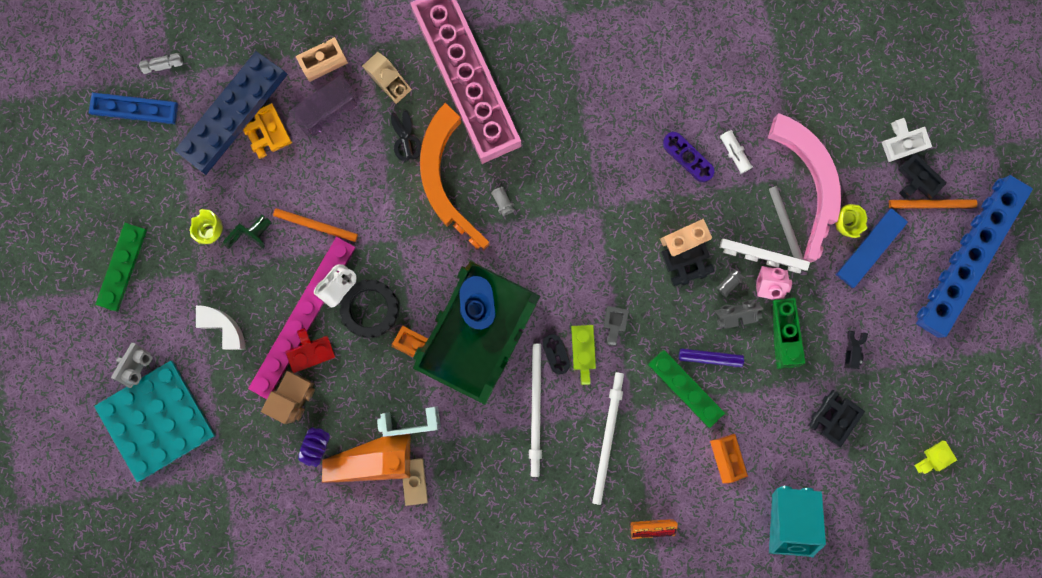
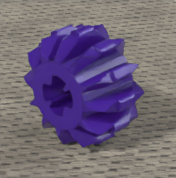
M310 428L300 448L298 460L305 465L317 467L323 458L329 442V433L319 428Z

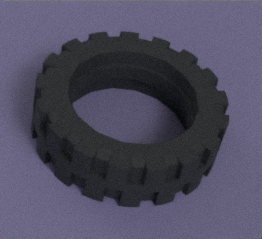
M361 280L355 283L340 301L341 308H339L343 324L346 325L350 332L360 337L377 338L386 334L394 327L399 316L397 296L391 288L377 280ZM376 291L387 302V315L384 321L377 326L364 327L358 324L353 317L352 304L355 298L363 292Z

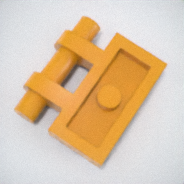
M272 103L261 108L254 116L256 120L250 121L243 129L244 134L248 135L252 143L250 146L253 152H256L259 159L267 156L264 148L268 145L270 150L275 152L292 143ZM258 129H261L264 138L260 140L256 134Z

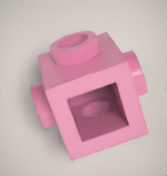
M762 266L756 282L757 296L771 300L784 299L786 292L789 293L792 287V280H789L788 270Z

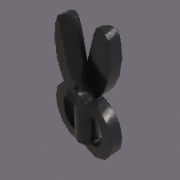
M403 111L402 124L396 113H391V123L395 132L400 137L394 144L396 157L404 162L410 160V158L418 159L421 155L422 144L417 137L410 136L412 122L409 113ZM411 141L417 144V152L415 154L413 153ZM400 144H403L405 157L399 152Z

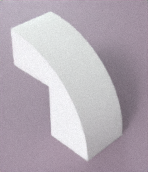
M196 306V328H222V349H245L242 331L229 315L214 308Z

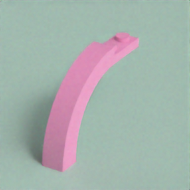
M778 113L773 119L768 139L777 141L794 151L810 170L816 186L817 212L803 257L805 261L814 262L822 255L823 246L821 244L823 238L827 237L830 228L827 224L832 225L838 221L841 205L839 177L830 154L820 140L799 122Z

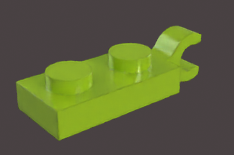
M593 325L571 326L573 370H580L581 385H590L589 369H596Z

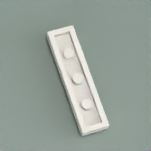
M722 239L719 247L724 249L723 253L733 256H736L737 253L745 254L744 259L755 262L758 261V258L767 260L766 265L779 268L780 264L788 266V271L799 274L801 270L808 271L810 262L727 239Z

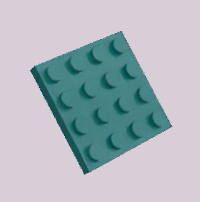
M172 360L142 377L138 385H133L132 388L125 387L94 406L136 482L142 481L216 436Z

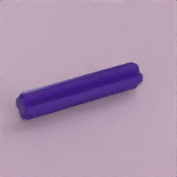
M680 349L679 351L680 361L743 367L744 365L743 355Z

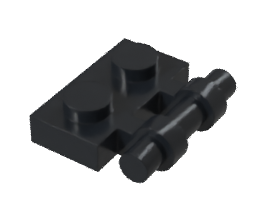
M705 242L676 256H671L669 249L661 252L667 271L677 270L678 276L671 278L673 286L680 284L683 286L689 284L691 280L696 278L703 279L708 274L715 272L712 264L707 266L703 264L702 260L710 258ZM695 263L696 270L686 273L684 267Z
M832 389L829 395H825L823 398V404L818 411L812 414V420L808 426L816 430L819 424L823 425L824 429L820 435L841 448L865 411L847 398H844L841 404L836 402V399L840 394ZM832 408L835 410V413L828 420L825 418V415Z

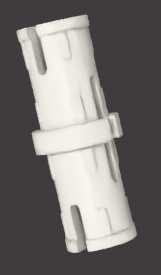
M730 130L721 135L720 139H722L729 152L728 156L733 159L740 174L753 168L744 153V147L740 146L733 131Z

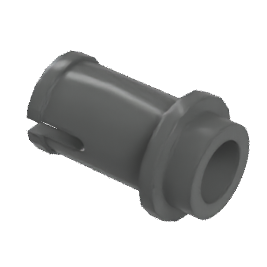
M735 269L732 272L729 271L726 279L716 287L724 297H727L738 284L743 283L744 277Z

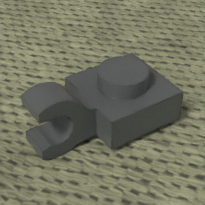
M607 306L603 328L609 329L606 345L615 346L618 331L625 332L629 310Z

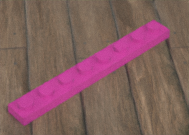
M338 237L335 238L250 384L249 390L265 399L269 397L271 391H274L289 365L285 351L300 346L301 341L297 331L305 328L308 332L324 304L314 294L315 287L327 276L334 266L338 264L346 266L356 247Z

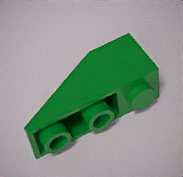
M796 299L773 300V333L777 369L800 367L805 364Z

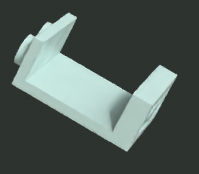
M438 406L426 408L428 424L426 426L392 430L390 412L380 414L381 418L377 420L378 430L383 433V437L433 431L441 428Z

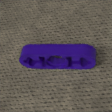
M670 132L665 136L663 140L664 149L697 181L708 182L714 176L712 164L679 133ZM668 138L672 140L676 138L678 140L676 144L680 148L682 145L685 146L679 155L676 153L679 149L675 145L672 147L668 145L670 142ZM691 152L694 155V161L686 163L682 158L683 153ZM698 159L701 161L698 165L700 168H708V177L706 175L701 177L699 175L701 170L697 166L694 170L691 168L697 163Z

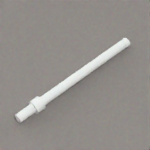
M533 344L532 421L531 449H529L531 477H540V459H542V450H540L541 344Z
M615 373L613 389H610L609 398H611L593 504L601 505L619 400H622L623 391H621L624 378L623 373Z

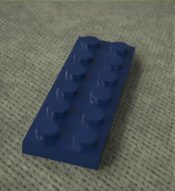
M255 51L175 151L207 175L288 74Z

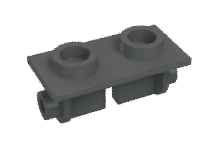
M747 300L742 302V305H724L719 310L714 311L720 318L717 319L718 327L727 329L739 326L738 318H741L743 325L758 322L759 319H762L761 310L763 308L757 301Z

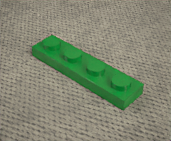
M124 222L95 305L116 312L119 311L147 232L146 229Z
M664 349L647 364L708 428H711L725 414Z

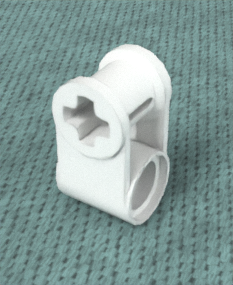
M338 264L318 283L314 289V294L329 307H335L355 284L356 274L345 265Z

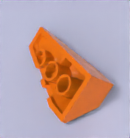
M410 434L381 437L324 459L322 461V482L410 478Z

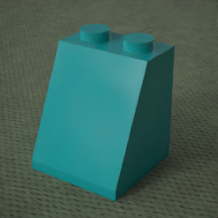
M790 486L777 488L772 494L769 553L807 557L815 556L826 545L822 492L814 491L813 488H802L801 490L792 489Z

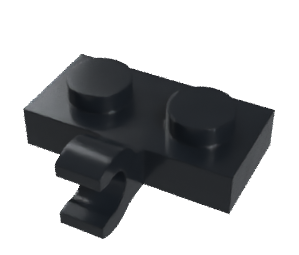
M916 153L911 155L898 169L910 181L899 192L904 199L908 196L910 197L918 189L930 200L947 184Z

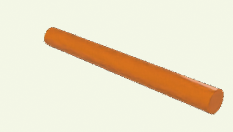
M976 199L889 200V208L977 207Z
M275 208L273 213L274 217L356 242L358 237L356 233Z

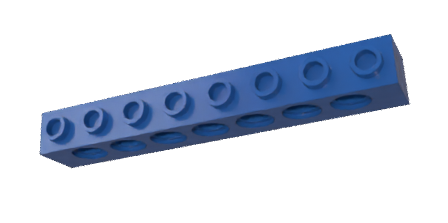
M1011 175L1002 179L999 178L992 186L994 192L991 197H987L982 203L981 208L983 210L981 214L972 220L971 231L962 237L960 241L961 248L951 256L949 260L951 265L948 270H944L938 278V281H940L938 287L929 293L927 297L929 299L926 307H922L917 314L919 319L916 325L938 338L947 337L1033 188ZM1002 197L1006 199V205L1003 204ZM991 215L995 217L996 223L992 222ZM980 233L984 234L985 242L981 240ZM970 251L974 253V260L969 256ZM959 269L964 273L963 279L958 275ZM949 287L953 291L952 298L947 293ZM937 306L942 308L941 316L937 314Z

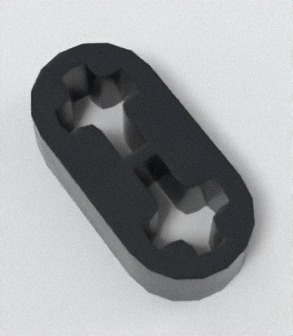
M554 334L546 336L543 340V349L550 368L559 375L566 373L570 368V361L561 338ZM549 338L558 341L559 344L556 345L558 353L554 354L552 348H547L546 344L549 343ZM557 355H559L561 361L566 362V365L563 366V371H560L559 368H554V364L557 363L555 358Z

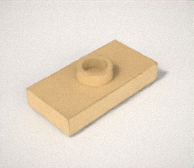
M423 458L410 460V478L403 479L405 506L428 503Z

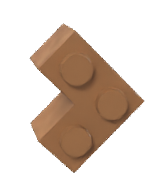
M287 371L277 391H271L261 412L283 424L294 423L295 420L299 421L305 411L302 408L305 401H309L315 392V389L312 388L315 383L292 371Z

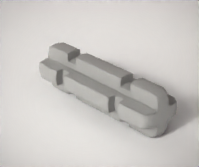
M179 53L171 54L170 57L166 55L150 59L149 62L148 60L141 61L139 67L143 74L151 73L152 70L160 71L172 68V65L175 67L183 65V60Z

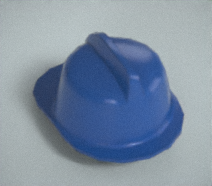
M479 276L468 278L460 288V313L470 327L474 329L487 328L493 323L495 318L491 285L486 279Z

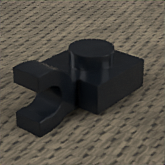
M848 331L847 338L849 343L846 348L844 368L859 369L862 365L864 355L861 352L862 347L860 345L867 341L868 333H861L860 339L856 340L854 336L855 331Z

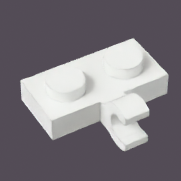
M904 118L891 123L897 136L882 142L888 162L932 147L926 128L922 127L909 132Z

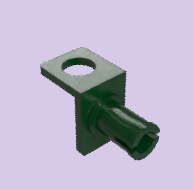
M261 214L250 228H245L239 223L225 238L223 243L227 249H230L240 236L244 234L263 249L265 245L260 240V236L272 222L268 218L265 219V216Z

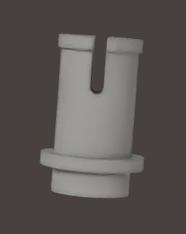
M499 187L491 192L499 207V213L506 216L514 211V203L510 202L504 187Z

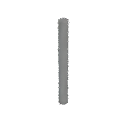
M777 186L769 188L794 258L804 260Z

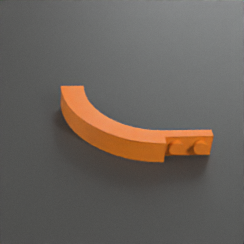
M444 103L431 120L423 139L420 155L423 187L439 219L447 227L454 221L453 227L461 235L465 232L470 237L468 241L477 250L481 248L484 251L490 245L489 241L453 207L442 187L440 174L442 153L449 137L462 123L461 117Z

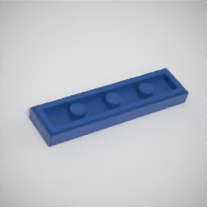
M92 92L89 114L175 124L178 103Z
M890 208L835 275L851 288H855L908 221Z

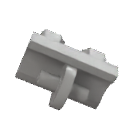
M131 342L123 358H117L116 362L119 365L111 378L128 388L138 385L141 379V370L144 366L149 365L153 359L151 353Z

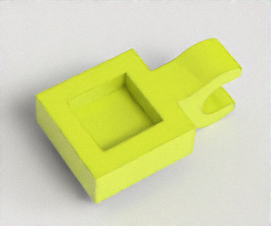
M941 441L924 451L927 458L914 466L919 473L923 472L926 474L933 468L935 471H941L957 461L947 442Z

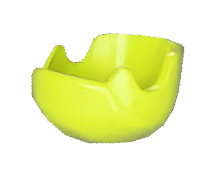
M848 204L840 209L838 221L835 223L836 229L843 236L851 238L860 237V234L867 230L866 211L859 205Z
M201 209L199 211L200 214L191 219L190 234L199 244H211L220 237L223 231L222 221L211 210Z

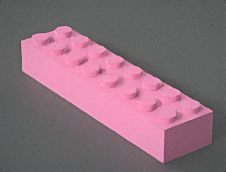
M415 0L411 2L414 16L481 163H486L520 148V137L457 0Z

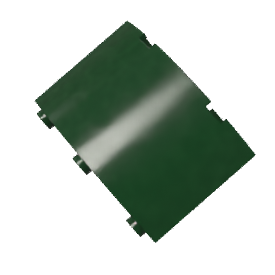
M470 261L466 267H461L457 278L460 280L445 310L439 311L435 319L437 325L423 348L418 347L413 357L416 360L413 369L486 405L523 333L519 329L524 330L541 296ZM473 276L486 279L493 291L495 318L493 323L484 329L470 327L460 313V288L464 281Z

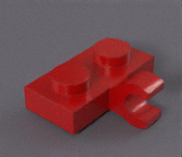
M305 328L297 331L302 345L285 351L293 373L335 358L328 337L325 336L310 342Z

